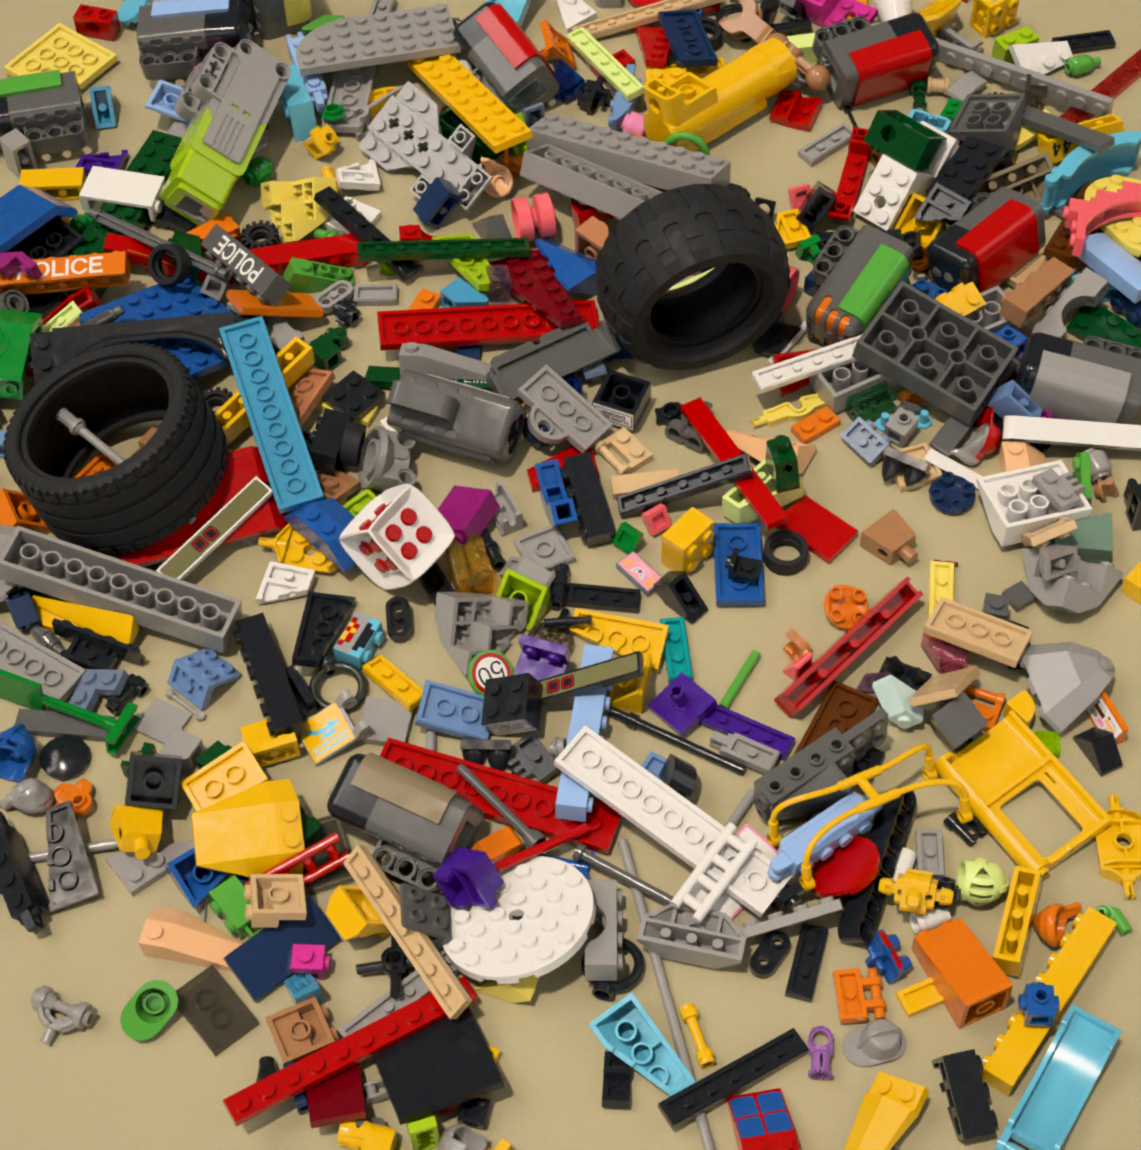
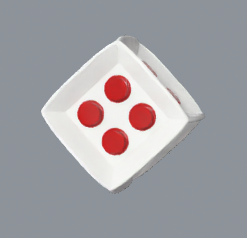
M402 484L385 490L366 505L344 529L339 537V541L352 560L376 585L385 590H393L408 586L422 576L449 547L455 534L447 520L421 491L411 484Z

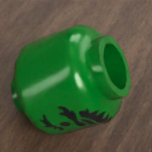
M257 156L250 160L242 177L248 185L259 187L261 183L272 179L274 167L270 160Z

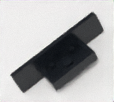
M54 618L52 621L54 633L72 641L63 657L82 668L112 670L119 658L137 665H141L143 662L141 650L134 644L122 643L112 636L97 634L90 628L75 626L67 620L61 621Z

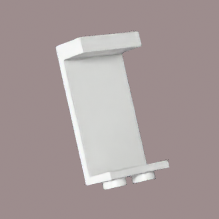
M93 166L79 194V198L84 211H89L93 208L95 201L148 209L150 221H155L158 213L162 211L163 200L159 195L166 181L163 176Z

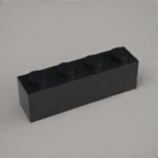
M587 452L563 458V467H560L562 480L567 481L568 487H566L568 498H573L577 518L581 526L578 528L581 540L586 541L587 548L612 543L616 531L591 453Z

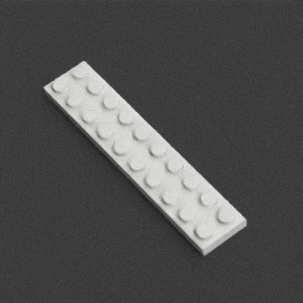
M586 725L554 760L553 765L694 869L725 828ZM726 843L719 852V855L732 862L739 851ZM754 849L724 891L761 918L773 903L777 894L788 884L792 876L788 874L778 881L769 878L767 872L771 867V860ZM711 863L704 874L718 882L725 871Z

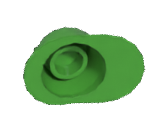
M153 980L146 982L138 989L121 1012L120 1023L122 1030L128 1037L144 1041L154 1037L163 1028L178 1007L177 992L172 985L162 980Z

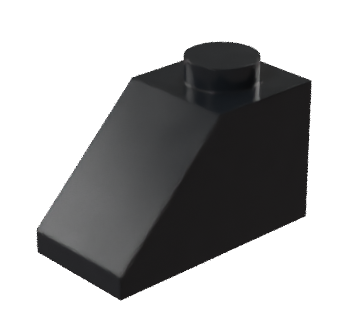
M668 571L653 584L664 604L679 616L684 617L688 623L692 624L708 610L685 571Z

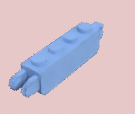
M302 31L297 32V38L292 39L290 34L285 35L290 62L296 65L299 74L296 50L301 40L305 37ZM321 73L301 76L312 99L313 107H316L318 113H322L325 104L328 102V97Z
M856 793L848 794L781 839L777 856L770 862L771 867L767 872L769 878L778 881L788 874L794 878L802 873L801 864L803 863L804 853L814 835L840 814L854 808L856 804L868 800L867 795L861 798ZM883 805L861 814L857 813L830 829L815 845L810 856L811 867L813 868L814 863L820 859L822 861L828 859L839 846L842 848L847 846L858 833L864 834L872 826L873 816L883 808Z

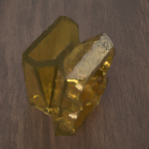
M471 534L465 546L453 540L445 550L446 566L455 592L493 594V572L481 535Z

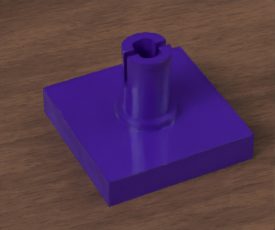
M681 672L647 706L652 713L684 738L717 705V701Z

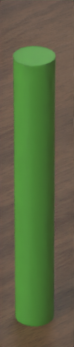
M752 650L719 703L720 706L729 708L761 656L758 651Z

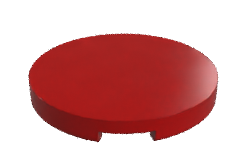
M854 836L847 846L836 848L828 859L824 861L820 859L814 863L812 877L816 887L811 889V891L821 898L848 893L854 895L866 888L880 871L878 867L881 855L876 845L867 838Z

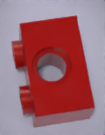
M80 4L73 16L77 33L85 37L114 42L121 30L116 10Z

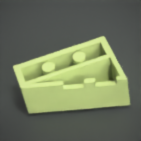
M765 459L754 468L781 507L804 496L803 477L799 476L800 488L777 493ZM782 467L781 472L788 473L787 470L785 471V467ZM736 486L722 497L723 516L734 523H749L758 518Z

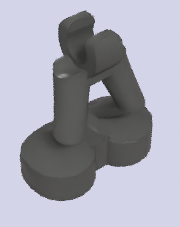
M704 401L709 409L713 407L712 403ZM683 414L681 415V420L673 419L665 427L666 437L678 444L684 442L685 447L698 453L702 452L706 447L696 431L688 427V420Z

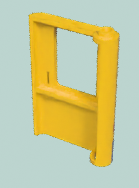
M1013 710L1008 712V715L1001 722L955 755L953 752H947L934 764V768L942 779L956 780L965 786L970 796L971 812L1018 866L1041 870V880L1049 875L1053 867L1102 832L1112 820ZM1037 781L1045 786L1083 829L1081 833L1048 857H1042L1001 811V807ZM949 786L960 798V790L956 787Z

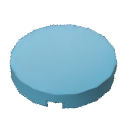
M125 0L117 12L120 23L123 26H130L129 23L131 22L137 23L139 7L148 5V3H151V0Z

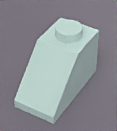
M892 675L873 682L872 687L882 708L889 714L888 719L904 730L923 722L924 705L911 707L909 698L916 692L914 689Z

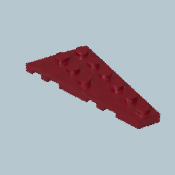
M539 249L531 250L530 257H507L489 262L499 282L504 285L505 290L522 302L530 303L535 311L540 310L543 312L545 318L562 329L582 323L581 314L565 288L555 278L554 270L548 266V260L541 254Z

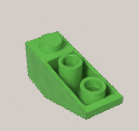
M294 257L291 258L283 274L284 279L292 285L288 291L310 294L322 292L340 280L349 281L353 287L355 285L351 268Z

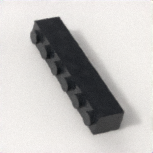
M264 613L235 621L238 630L234 631L237 645L242 644L243 649H240L243 662H248L250 665L246 667L250 681L255 680L256 685H253L256 699H262L263 703L259 704L263 718H269L270 722H266L270 737L275 736L277 738L279 735L294 732L297 739L307 736L304 721Z

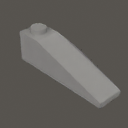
M415 342L402 343L399 352L400 377L404 369H409L445 379L485 380L491 364Z

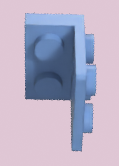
M206 648L175 659L167 683L202 710L208 707L215 687L240 678L241 673L230 663H227L218 656L215 651Z

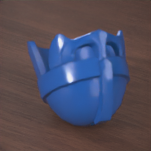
M15 724L11 728L0 732V778L7 781L21 782L24 780L37 754L35 739L25 729L24 724Z

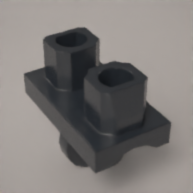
M598 76L596 81L587 79L584 85V93H579L577 97L578 106L587 108V115L593 116L598 105L601 107L608 106L611 100H613L611 91L603 87L604 76Z

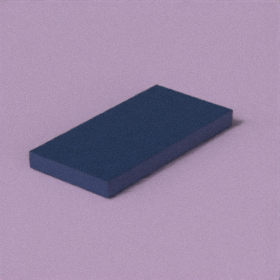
M696 10L658 12L657 18L679 68L717 66L718 58Z
M310 895L305 898L306 920H279L278 927L262 929L223 958L253 1002L292 974L291 958L293 944L325 945L326 949L340 938Z

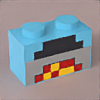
M355 612L333 647L336 662H348L362 670V666L371 661L376 646H380L383 642L385 634L382 622Z

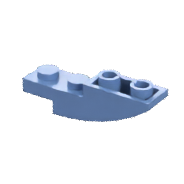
M627 64V70L635 77V64ZM615 92V100L610 102V112H613V114H609L608 126L612 127V130L618 132L623 130L620 127L626 114L637 111L641 95L628 102L619 92Z

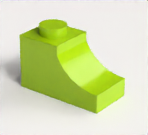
M433 1113L406 1123L413 1150H432L438 1148L440 1138Z

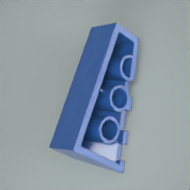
M194 848L170 861L165 866L176 887L193 909L228 874L197 867Z

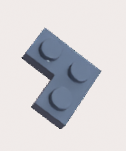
M85 669L86 672L82 675L69 703L92 712L100 695L120 696L129 675L125 670Z

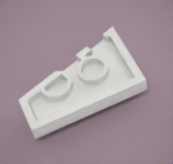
M1067 41L1008 46L1015 65L1041 74H1046L1064 65L1069 58L1073 57Z

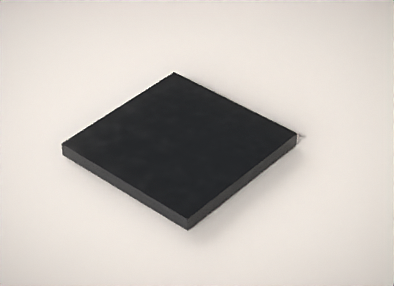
M469 1006L457 1019H449L447 1017L372 1056L400 1125L505 1087L504 1080Z

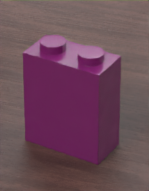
M454 485L438 508V511L454 531L455 537L451 544L473 547L500 506L491 490Z

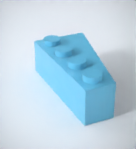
M292 64L288 65L291 69V76L282 91L279 104L281 109L283 108L284 116L287 118L295 142L307 140L311 136L309 132L317 126L312 99L296 65Z

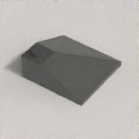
M1026 93L967 94L947 131L948 134L962 141L967 136H971L1003 146L1006 151L1012 150L1020 131L1027 97Z

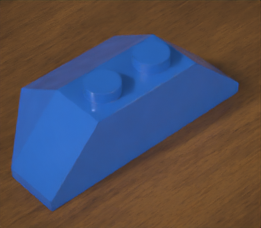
M334 498L307 503L283 516L286 522L343 573H346L356 565L339 541L341 533L355 517Z

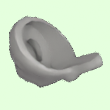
M34 778L24 779L16 784L11 792L0 801V808L8 810L14 806L27 813L44 812L53 804L54 794L51 788L42 781Z

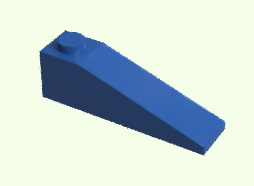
M535 239L534 242L541 254L549 259L548 266L555 269V278L568 292L597 295L594 276L597 271L596 259H592L549 239Z

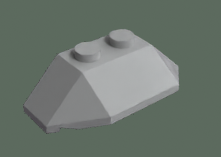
M668 904L642 916L637 941L661 958L711 969L740 964L742 962L747 937L743 932L741 933L726 913L710 910L703 921L698 924L692 919L696 912L685 904H681L678 909Z

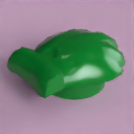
M329 104L325 106L321 116L325 121L335 123L344 117L345 112L343 105Z

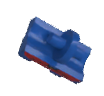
M884 929L877 930L875 937L867 944V951L870 956L866 958L865 963L868 968L877 967L878 971L883 973L888 984H894L901 975L908 973L913 964L908 956H898L896 951L900 947V941L896 934L886 935Z

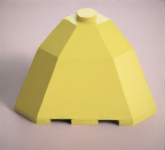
M311 177L297 181H268L261 183L262 205L265 210H269L272 214L270 219L275 224V227L282 231L281 238L284 243L299 241L328 219L329 213L313 199L317 192L329 186L338 192L336 177Z

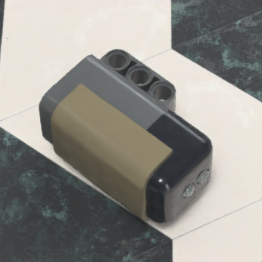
M358 753L350 756L327 803V809L334 818L379 839L372 857L382 871L433 893H439L441 890L436 881L432 886L428 887L426 884L427 878L437 871L457 847L469 849L484 813L483 810L471 803L460 792L374 753H368L367 755ZM390 853V862L383 866V856ZM408 864H412L413 872L405 876V867Z

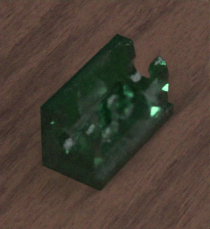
M886 381L847 397L845 413L852 422L860 416L864 421L869 419L873 423L881 418L883 412H887L889 415L893 414V407H896L893 401L897 399L887 386Z

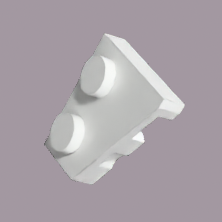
M557 0V8L561 14L566 34L572 32V27L591 22L597 18V12L582 0Z
M373 159L368 160L366 165L360 166L359 163H355L349 167H341L336 170L335 176L339 189L380 190L381 183L376 163Z
M270 561L256 596L257 604L308 595L316 576L315 570Z

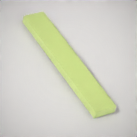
M583 27L566 35V40L628 102L645 93L644 86Z

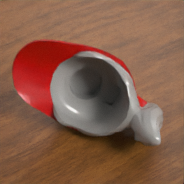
M993 407L984 410L980 414L976 428L972 431L970 439L964 443L963 449H953L950 451L951 455H955L967 465L975 466L981 461L983 456L989 455L999 448L1002 431L994 423Z

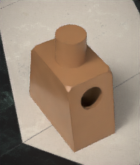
M892 509L861 534L860 547L888 565L894 564L900 558L910 565L919 555L913 550L916 539L915 532L895 509Z

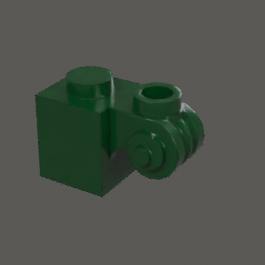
M330 327L325 331L324 335H320L309 343L314 353L315 363L313 365L321 370L332 371L342 363L341 350L347 348L349 344L346 329L342 327L333 329Z

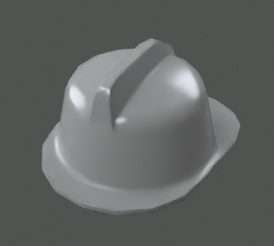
M877 1019L869 1024L850 1030L844 1037L842 1048L845 1057L852 1064L868 1067L900 1058L905 1052L907 1043L900 1027H897L889 1020Z

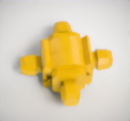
M908 868L905 874L899 873L897 882L893 881V878L880 879L878 889L882 894H895L894 903L900 904L899 910L926 915L927 909H934L935 901L941 905L952 904L954 895L951 889L943 887L937 889L938 880L932 879L933 873Z

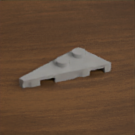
M189 840L158 846L157 851L150 853V856L146 859H137L134 852L109 855L105 859L132 897H134L167 875L166 864L194 848V842Z

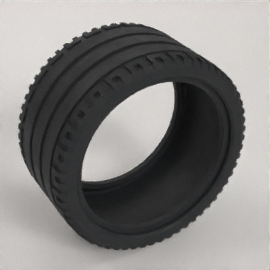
M126 342L125 344H110L107 347L102 346L97 350H90L86 354L83 353L77 358L70 359L68 363H63L61 367L54 369V372L51 374H47L45 379L40 380L37 383L38 385L30 390L31 392L26 394L24 400L19 403L18 409L13 413L14 416L9 420L10 424L7 425V432L4 435L3 456L5 464L15 483L57 539L105 555L111 554L112 556H116L119 553L123 555L127 552H136L137 549H145L148 545H155V542L159 540L160 542L165 540L164 538L168 535L172 536L173 532L181 530L183 525L190 523V520L196 517L200 510L205 508V504L210 502L211 496L215 495L217 492L216 488L221 484L220 480L224 478L223 472L227 469L226 464L228 463L227 456H229L223 428L188 369L175 354L170 353L167 349L164 350L163 347H157L154 344L149 345L148 343L140 344V342H135L132 344L131 342ZM67 408L74 416L82 418L86 422V428L102 441L133 425L163 420L151 439L140 450L123 462L94 475L72 478L77 467L95 447L81 435L73 436L65 425L56 420V414L60 409Z

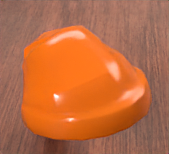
M1075 902L1065 906L1055 903L1045 907L1033 917L1035 931L1045 943H1048L1051 947H1058L1064 935L1067 919L1077 915L1080 909H1082V904Z

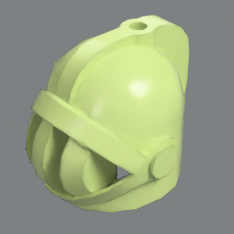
M983 858L975 860L962 859L958 863L956 884L961 889V901H968L972 905L981 906L996 901L1004 892L1008 891L1009 881L1007 874L996 863Z

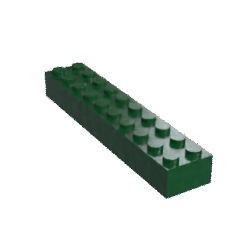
M153 130L126 171L163 176L165 181H167L172 171L170 163L182 137ZM104 202L99 209L145 231L151 223L148 221V209ZM92 219L82 234L85 240L74 248L68 256L90 255L92 253L101 254L103 253L107 232L126 235ZM108 287L92 290L101 299ZM79 290L62 291V292L69 293V294H74V293H76V292L79 291Z

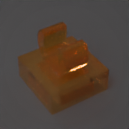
M793 628L785 634L789 643L785 645L783 651L786 652L785 654L791 660L795 659L800 652L802 654L813 652L810 644Z

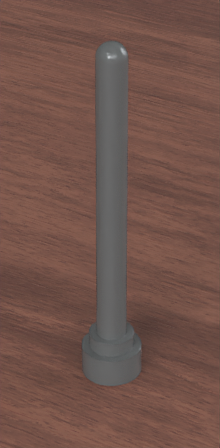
M464 764L457 766V772L523 836L524 845L527 848L546 840V837L539 830L530 829Z

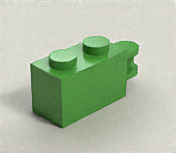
M235 875L209 892L212 901L209 903L211 910L217 917L221 915L225 921L223 923L231 935L236 933L240 940L246 937L250 939L264 929L252 928L251 920H246L245 908L246 904H250V902L244 901V886Z

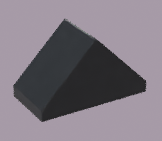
M1092 727L1073 736L1075 743L1101 777L1123 766L1113 732Z

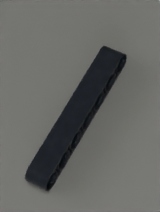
M914 791L902 794L900 798L884 804L883 808L876 814L868 839L876 845L881 855L878 867L880 871L866 888L854 895L849 893L838 925V936L843 943L869 942L873 936L886 894L878 891L879 882L882 878H892L916 807Z

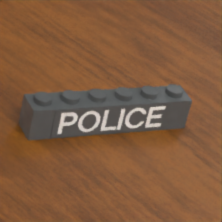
M215 224L201 243L207 249L205 253L215 260L217 264L223 266L224 269L230 271V274L265 304L270 301L276 306L292 286L218 224Z

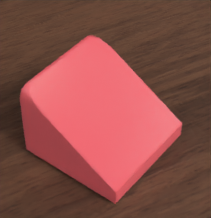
M808 652L796 657L783 669V673L794 681L812 664V653Z

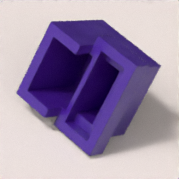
M457 847L432 875L450 906L465 909L470 902L474 906L492 909L497 903L494 894L504 883L486 852Z

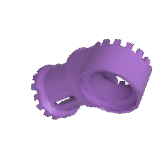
M821 1025L814 1027L809 1034L808 1053L811 1056V1069L808 1071V1077L814 1080L817 1077V1080L821 1078L824 1081V1079L827 1080L833 1077V1073L830 1070V1057L833 1055V1033H831L828 1027ZM816 1034H824L828 1039V1043L824 1046H819L814 1043L813 1037Z

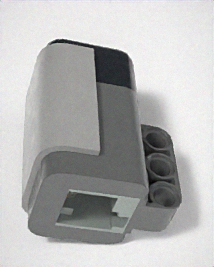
M1036 332L1029 336L1023 352L1018 356L1019 364L1015 368V382L1030 395L1029 399L1043 409V411H1051L1053 419L1133 424L1141 404V348L1096 336L1085 338L1083 343L1041 332Z

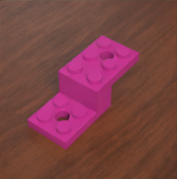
M796 0L805 5L806 18H810L811 23L822 28L844 21L848 16L865 17L871 24L878 15V9L857 0Z

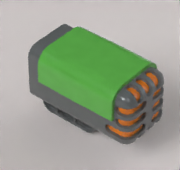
M847 225L838 227L813 263V281L820 288L806 308V333L808 337L812 340L815 338L819 339L820 344L825 346L826 344L832 345L863 334L899 283L904 281L908 284V278L912 273L914 252L912 247L906 242L869 225H863L860 230Z

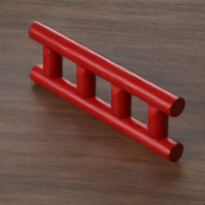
M337 832L261 874H291L289 872L291 868L303 863L308 871L303 876L305 887L344 865L343 862L350 854L347 851L340 855L334 844L340 842L341 839ZM326 850L331 860L317 867L312 857Z

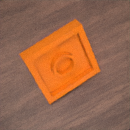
M546 19L539 24L546 47L540 50V53L546 61L554 56L571 72L577 66L570 43Z

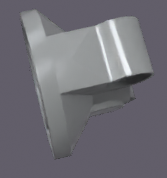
M374 426L369 431L359 460L358 478L361 488L385 491L402 484L414 485L416 475L409 469L410 451L415 445V439L410 433L390 431L380 426Z

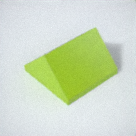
M506 568L496 596L529 601L527 623L524 628L533 631L550 608L549 587L512 569Z

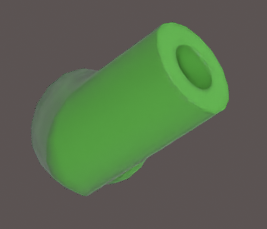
M316 228L314 231V238L340 235L334 229L327 231Z
M1100 905L1096 908V911L1117 922L1116 928L1121 936H1125L1133 930L1120 909L1107 905Z

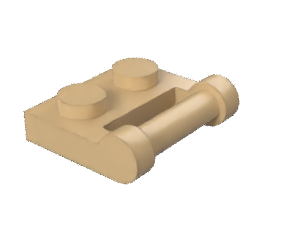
M625 427L604 440L596 441L592 447L597 454H601L617 470L618 475L632 474L653 460V454ZM609 448H612L626 463L623 464Z
M1064 516L1059 518L1058 522L1032 533L1026 532L1021 534V539L1025 547L1036 546V548H1041L1050 544L1049 540L1055 537L1062 539L1072 534L1071 531L1077 529V525L1074 519Z

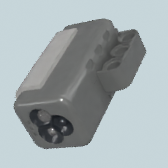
M409 369L403 370L399 381H393L387 403L391 405L387 424L395 431L410 433L414 437L415 442L492 465L495 462L509 464L514 459L527 418L525 409L510 397Z

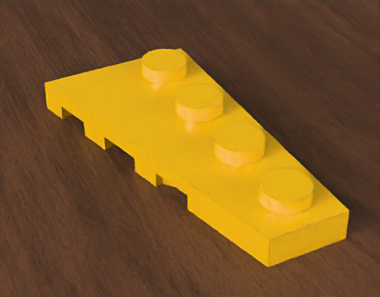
M575 608L573 617L592 615L593 623L592 625L571 626V634L598 646L613 647V653L620 656L640 651L643 655L650 653L652 655V670L659 673L670 629L669 625Z

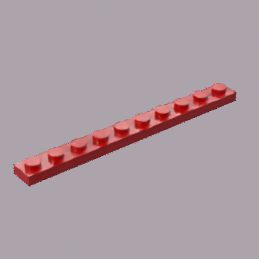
M465 976L459 978V982L473 1000L468 1005L470 1006L477 1002L478 996ZM431 992L223 1099L224 1106L237 1127L448 1016Z

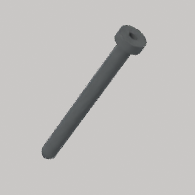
M580 843L576 848L573 860L580 862L582 859L666 905L670 904V901L673 899V896L590 853L586 850V845Z

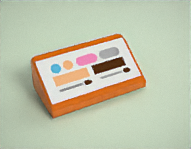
M1103 690L1085 709V712L1095 727L1113 732L1116 744L1118 745L1125 741L1129 728L1106 691Z

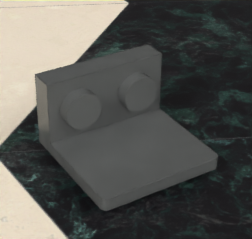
M402 883L399 887L402 927L426 934L439 952L450 939L447 899L445 896Z

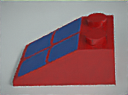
M780 1088L732 1096L726 1099L738 1150H800L795 1128Z

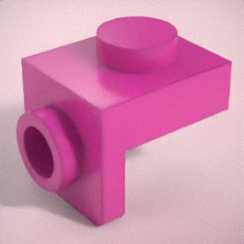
M293 944L291 973L318 974V979L324 980L325 971H330V955H326L325 945Z

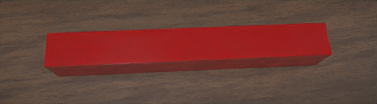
M908 576L898 582L773 699L789 718L800 712L923 595L922 591L917 592L909 583L911 579Z

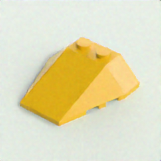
M290 779L262 782L191 814L197 867L250 878V874H261L305 849L299 800ZM303 863L291 868L289 872L291 874H302Z

